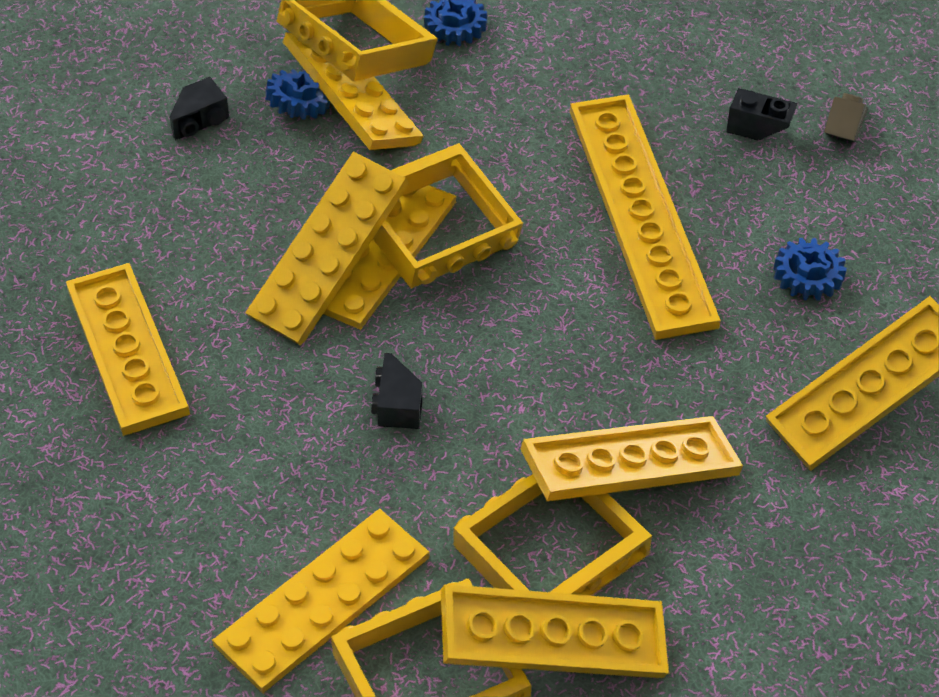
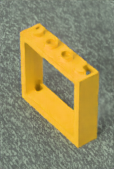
M281 0L276 20L277 23L353 82L426 65L432 60L438 39L387 0ZM351 12L392 44L360 51L319 18ZM353 54L356 56V61L352 58Z
M460 143L391 170L405 177L409 182L401 196L454 176L495 227L491 231L417 262L385 220L373 240L410 289L421 284H429L437 277L446 273H455L463 266L474 261H483L497 251L512 248L518 242L523 222Z
M533 474L527 478H520L511 489L500 496L492 497L483 508L472 515L464 516L453 527L454 547L494 588L530 591L478 537L542 494ZM608 493L582 497L624 539L551 590L550 593L592 596L650 554L652 535Z
M469 578L458 583H448L450 585L473 586ZM441 589L425 597H415L407 602L406 605L392 611H382L372 619L359 625L344 627L337 634L331 636L333 655L355 697L376 696L353 652L442 615ZM502 668L509 680L471 697H531L532 685L522 669Z

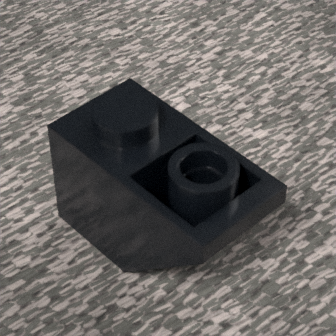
M210 76L182 88L169 116L172 136L175 141L183 137L193 136L199 130L211 125H219L224 120L230 118L227 97Z
M738 88L729 109L726 132L757 141L789 128L798 103Z
M384 353L383 367L377 366L375 386L380 387L379 394L373 393L371 413L377 414L378 426L420 429L423 404L422 382L392 353Z

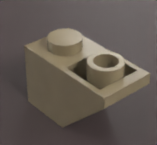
M843 93L842 98L834 96L824 133L856 142L868 111V107L862 104L863 99L847 93Z

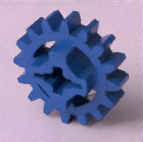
M439 0L438 3L431 1L430 8H425L424 28L438 38L437 42L444 39L446 45L454 41L457 46H461L462 41L465 40L471 44L472 37L480 39L481 32H486L487 11H484L482 3L476 4V0Z
M292 69L291 73H287L284 70H280V76L273 73L271 79L267 81L265 99L270 101L271 108L279 107L278 113L280 114L288 112L290 118L300 115L302 120L306 119V115H310L315 119L318 113L324 115L326 109L330 107L331 102L320 90L319 83L314 82L306 71H299L297 73L295 69Z
M799 238L798 245L789 241L787 242L786 249H779L778 257L775 258L773 270H776L774 278L775 280H781V289L791 288V296L802 293L803 300H807L809 295H814L818 301L821 300L822 293L831 297L833 296L834 289H841L847 270L844 267L846 260L845 258L838 257L839 249L829 250L828 242L818 245L816 238H813L811 243H806L803 238Z

